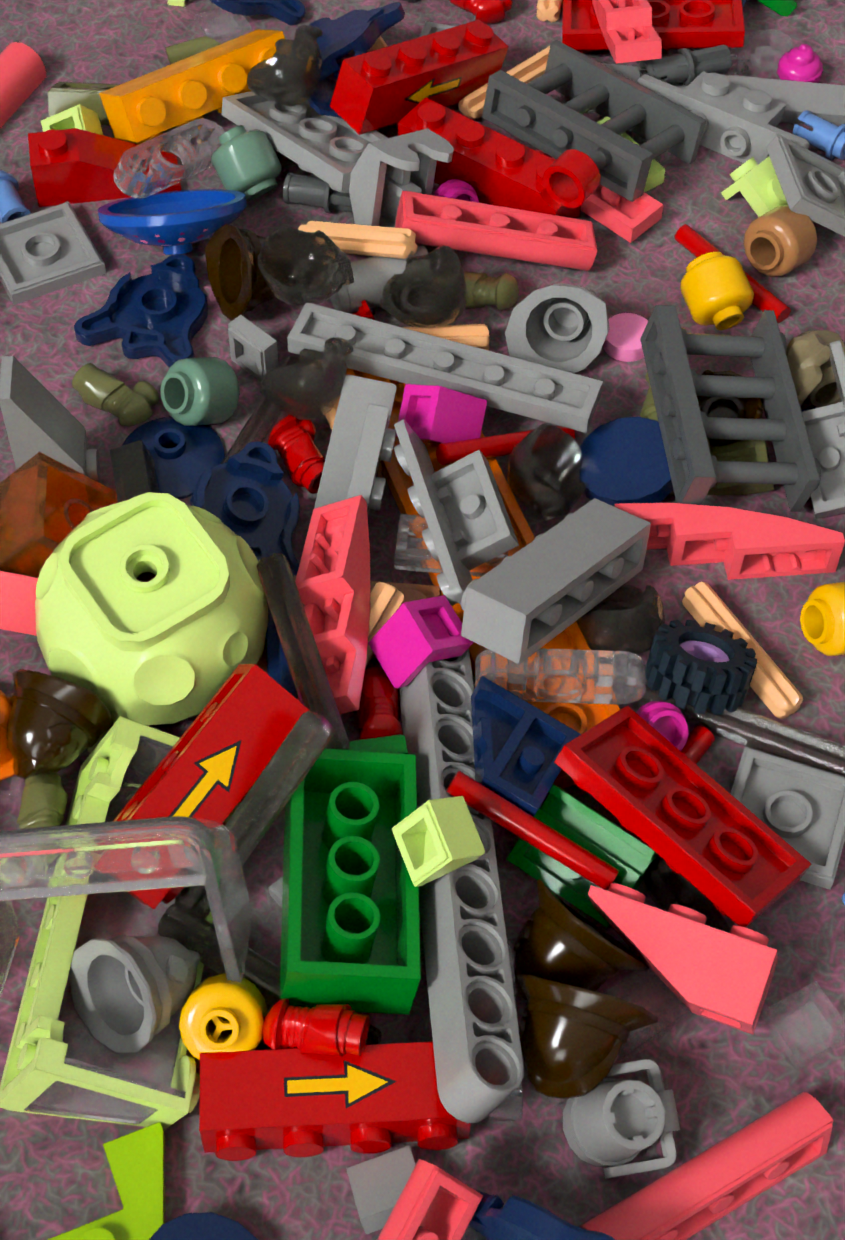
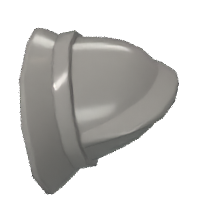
M562 282L534 290L519 302L511 313L505 330L509 356L571 373L584 370L600 354L610 329L606 302L601 300L591 289L586 290L583 287Z
M117 935L108 940L93 938L75 950L68 976L74 1008L92 1036L115 1053L139 1052L153 1039L154 1035L158 1034L170 1023V1017L189 998L195 987L197 966L201 956L198 952L186 949L177 940L163 936L141 935L130 937Z

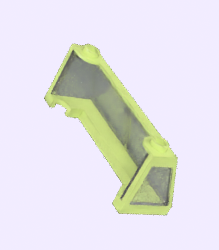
M119 717L80 766L63 833L64 843L62 850L58 853L0 1084V1108L17 1112L143 1127L160 1122L162 1129H167L187 1113H191L199 1100L200 1074L196 1073L195 1059L186 1056L187 1048L182 1042L179 1029L183 1006L170 1017V1023L158 1034L154 1035L153 1039L139 1052L115 1053L92 1036L75 1010L68 976L74 951L93 938L108 940L117 935L130 937L157 935L175 939L186 949L200 954L201 959L197 966L195 987L201 982L229 835L238 822L246 823L254 810L257 795L245 805H242L240 802L224 821L228 824V830L222 840L209 853L199 852L185 870L189 874V879L181 892L168 904H164L161 901L155 910L140 903L84 858L180 737Z

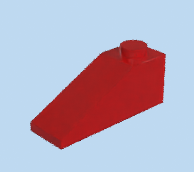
M77 128L28 133L30 166L39 207L56 206L65 202L75 204L181 191L176 154Z

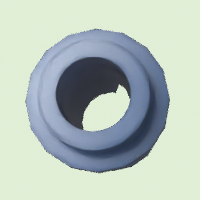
M809 110L802 112L798 120L814 129L810 131L795 124L792 134L808 140L809 145L826 152L827 159L833 160L836 157L844 160L845 124L837 126L814 115Z
M0 170L1 224L31 214L18 193L19 184L16 178L3 170Z

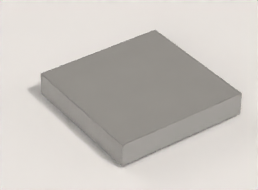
M777 135L767 145L766 149L790 210L798 214L807 215L813 222L845 236V168Z
M69 202L0 224V281L13 305L106 274L104 261Z
M745 746L730 794L812 864L800 879L801 881L831 890L845 841V777Z

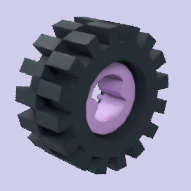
M679 620L670 621L669 626L664 623L659 626L658 631L656 630L643 675L644 679L648 680L647 685L651 690H660L658 696L663 700L667 701L670 698L676 699L675 706L685 709L686 704L694 706L695 713L705 714L706 708H710L714 715H723L725 709L732 713L737 711L738 706L742 707L757 665L756 653L753 648H746L748 643L742 638L733 640V632L724 629L720 633L715 631V625L705 623L704 627H699L695 620H686L684 626Z

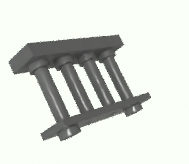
M558 40L551 42L545 74L527 84L502 70L490 75L482 118L555 159L569 149L579 150L587 154L600 171V184L631 202L643 195L653 159L667 151L689 164L696 160L706 120ZM556 90L571 100L562 104L546 94ZM592 110L603 117L608 116L610 119L600 125L583 114ZM629 130L647 141L637 145L620 135Z
M655 305L640 341L676 503L701 505L710 488H713L716 483L783 484L790 512H800L812 492L820 484L821 466L818 459L813 456L786 356V337L779 330L774 310H764L751 336L689 334L685 328L680 327L676 306ZM687 355L750 357L755 377L697 375L694 369H690ZM697 396L761 398L766 419L707 417L705 412L700 411ZM707 439L772 441L777 462L717 461V458L710 453Z

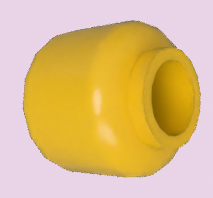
M710 252L690 262L686 267V274L683 276L680 284L681 293L693 320L697 324L704 326L714 324L717 330H726L738 325L744 319L743 313L753 302V290L741 263L735 257L723 256L721 252Z
M845 582L818 586L811 592L801 610L800 623L805 638L819 652L826 656L845 655Z
M224 973L208 977L194 988L181 1009L179 1029L182 1042L192 1056L200 1060V1053L256 1050L263 1038L264 1018L268 1014L263 995L255 984L242 976Z

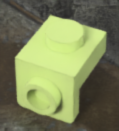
M753 157L729 174L734 183L721 192L723 197L728 200L740 191L758 217L778 206H788L770 157H767L759 164Z

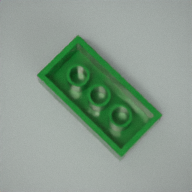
M292 746L289 773L285 785L280 1000L288 998L290 1005L303 1008H312L316 1004H349L356 1012L409 1015L421 979L419 886L414 887L391 828L417 809L416 755Z

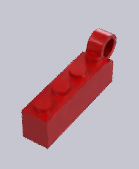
M427 97L398 122V136L428 128L446 139L454 149L452 161L450 163L437 161L434 183L441 185L447 180L452 179L465 181L475 189L479 203L577 219L580 216L581 204L599 187L601 182L600 171L595 162L587 154L579 150H566L554 160Z

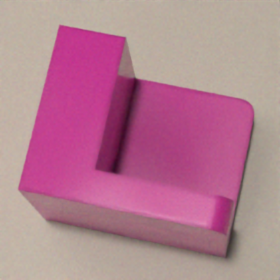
M405 384L398 422L404 419L419 438L427 443L442 444L480 438L487 400L442 386Z
M443 595L404 602L368 644L393 687L397 689L406 687L429 662L462 656L474 642L461 636L462 622L446 596Z

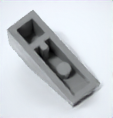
M2 356L0 407L25 504L90 501L91 481H100V456L98 449H89L85 427L14 356Z

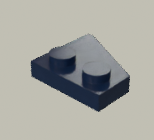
M482 676L471 695L475 780L534 817L561 771V768L554 761L564 745L581 734Z

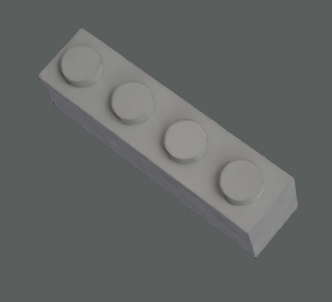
M594 498L574 513H569L564 520L544 534L536 536L531 543L512 556H507L499 565L482 577L474 579L469 583L461 600V608L464 611L461 636L517 664H521L643 570L651 523Z

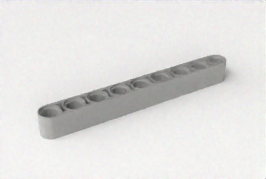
M469 648L462 656L429 662L406 687L398 688L403 735H405L408 754L416 755L417 809L428 800L454 797L447 793L446 789L458 770L475 780L471 707L474 683ZM467 805L485 848V853L475 861L425 885L419 886V905L437 1091L442 1105L449 1114L465 1123H478L491 1114L520 1085L523 1079L524 1066L492 821Z

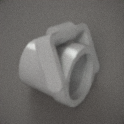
M642 1059L615 1064L608 1075L592 1091L584 1096L568 1098L563 1111V1131L568 1145L581 1160L594 1167H608L603 1168L605 1179L672 1167L677 1160V1148L673 1132L680 1131L681 1128L673 1090H665L660 1067L654 1061ZM647 1071L649 1085L641 1081L619 1080L609 1077ZM660 1137L664 1158L622 1165L633 1160L641 1151L653 1145Z

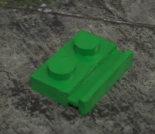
M553 784L549 790V796L534 817L617 868L619 872L613 883L637 890L645 877V872L652 861L657 858L658 854L644 841L562 787ZM519 838L507 857L508 861L537 881L540 879L546 887L605 927L612 928L594 909L588 896L590 886L598 887L597 885Z

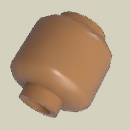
M778 206L750 223L745 232L743 242L745 254L751 265L760 273L770 277L784 276L809 261L816 250V228L809 216L795 213L790 210L789 206Z

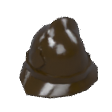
M226 224L214 232L205 247L208 278L214 297L222 314L230 321H233L239 315L243 316L246 311H252L257 305L273 299L283 291L285 286L294 284L299 280L300 271L297 265L289 259L285 248L277 241L256 235L255 232L248 229H239L236 226Z
M19 669L12 674L15 691L10 698L12 708L8 719L6 736L7 747L14 758L13 771L17 777L26 779L37 774H55L67 768L87 747L91 748L95 745L101 734L113 726L110 711L94 691L62 678L36 671Z
M540 879L537 881L539 907L531 915L533 921L527 920L514 945L516 968L513 979L516 991L526 1001H528L517 979L518 973L596 991L609 978L612 979L619 970L647 971L649 969L632 951L566 905Z
M517 974V979L528 1000L523 1010V1013L527 1016H522L519 1026L521 1050L527 1067L528 1079L537 1092L548 1097L568 1099L584 1096L592 1091L608 1075L622 1044L627 1042L630 1031L657 1023L659 1019L645 1008L615 996L531 975Z

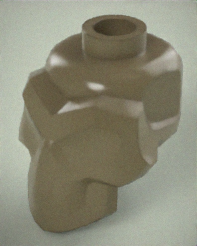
M828 330L806 331L794 337L788 344L786 356L800 406L804 400H810L816 407L841 402L830 362L829 343L840 340L845 355V342L837 333Z

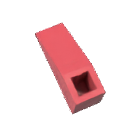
M611 883L608 891L590 886L588 896L594 909L691 1013L754 1035L778 963V951L767 946L768 937L757 931L736 925L731 927L730 933L705 925L707 920L705 915L685 906L671 904L667 912L644 904L646 899L644 894L624 885Z

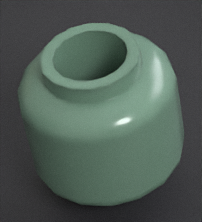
M240 125L218 137L221 146L212 154L211 162L225 190L244 193L246 195V202L270 192L278 186L276 178L282 171V165L267 135L263 131L252 130L247 132L244 126Z
M217 357L180 359L171 365L162 381L160 392L164 407L176 422L184 426L221 424L232 417L238 406L240 388L234 370L226 361Z

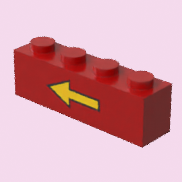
M476 20L343 59L330 107L361 135L398 123L425 97L445 107L459 103L465 96L487 84L490 75L501 70L509 46L493 32L490 26L482 23L480 20Z
M239 664L84 858L140 903L155 910L161 901L164 904L170 903L186 885L189 874L185 870L199 852L209 853L222 840L228 830V824L224 821L239 802L242 805L249 803L262 789L267 780V776L263 774V771L277 754L281 757L292 750V746L299 742L305 731V728L300 724L311 711L258 665Z
M433 1042L365 1045L361 1056L346 1053L343 1057L313 1053L301 1054V1050L297 1048L200 1053V1136L204 1152H216V1157L222 1160H247L256 1155V1150L283 1149L284 1154L291 1157H311L321 1154L324 1151V1146L351 1145V1150L356 1153L375 1154L390 1149L391 1143L418 1142V1146L425 1150H445L456 1146L458 1139H470L471 1123L457 1120L447 1112L440 1101L437 1091Z

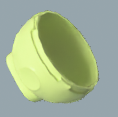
M147 492L129 500L88 513L85 519L64 538L45 561L36 584L37 642L51 676L62 678L94 691L110 711L113 725L119 717L146 726L175 724L200 714L239 664H257L259 658L263 657L269 622L266 596L268 593L267 582L263 570L247 542L241 536H237L219 518L200 507L187 505L168 493ZM144 572L156 575L154 579L148 582L136 579Z

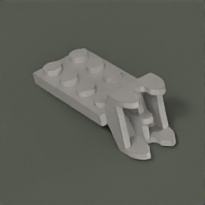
M297 82L226 96L222 99V116L238 126L243 125L247 132L252 130L263 131L275 152L281 153L297 163L300 169L316 175L328 183L331 189L349 193L354 222L357 225L395 228L402 191L432 195L437 161L446 163L452 161L453 146L446 139L428 128L387 138L376 130L359 135L342 118L319 115L306 99L307 88Z

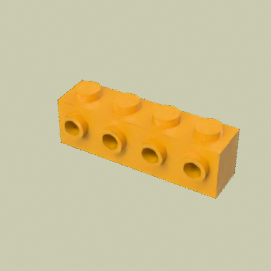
M257 29L103 91L99 95L114 137L147 146L164 139L163 131L175 126L179 130L192 128L204 122V114L216 109L218 113H221L223 97L282 85L281 82L296 77V73L283 31Z

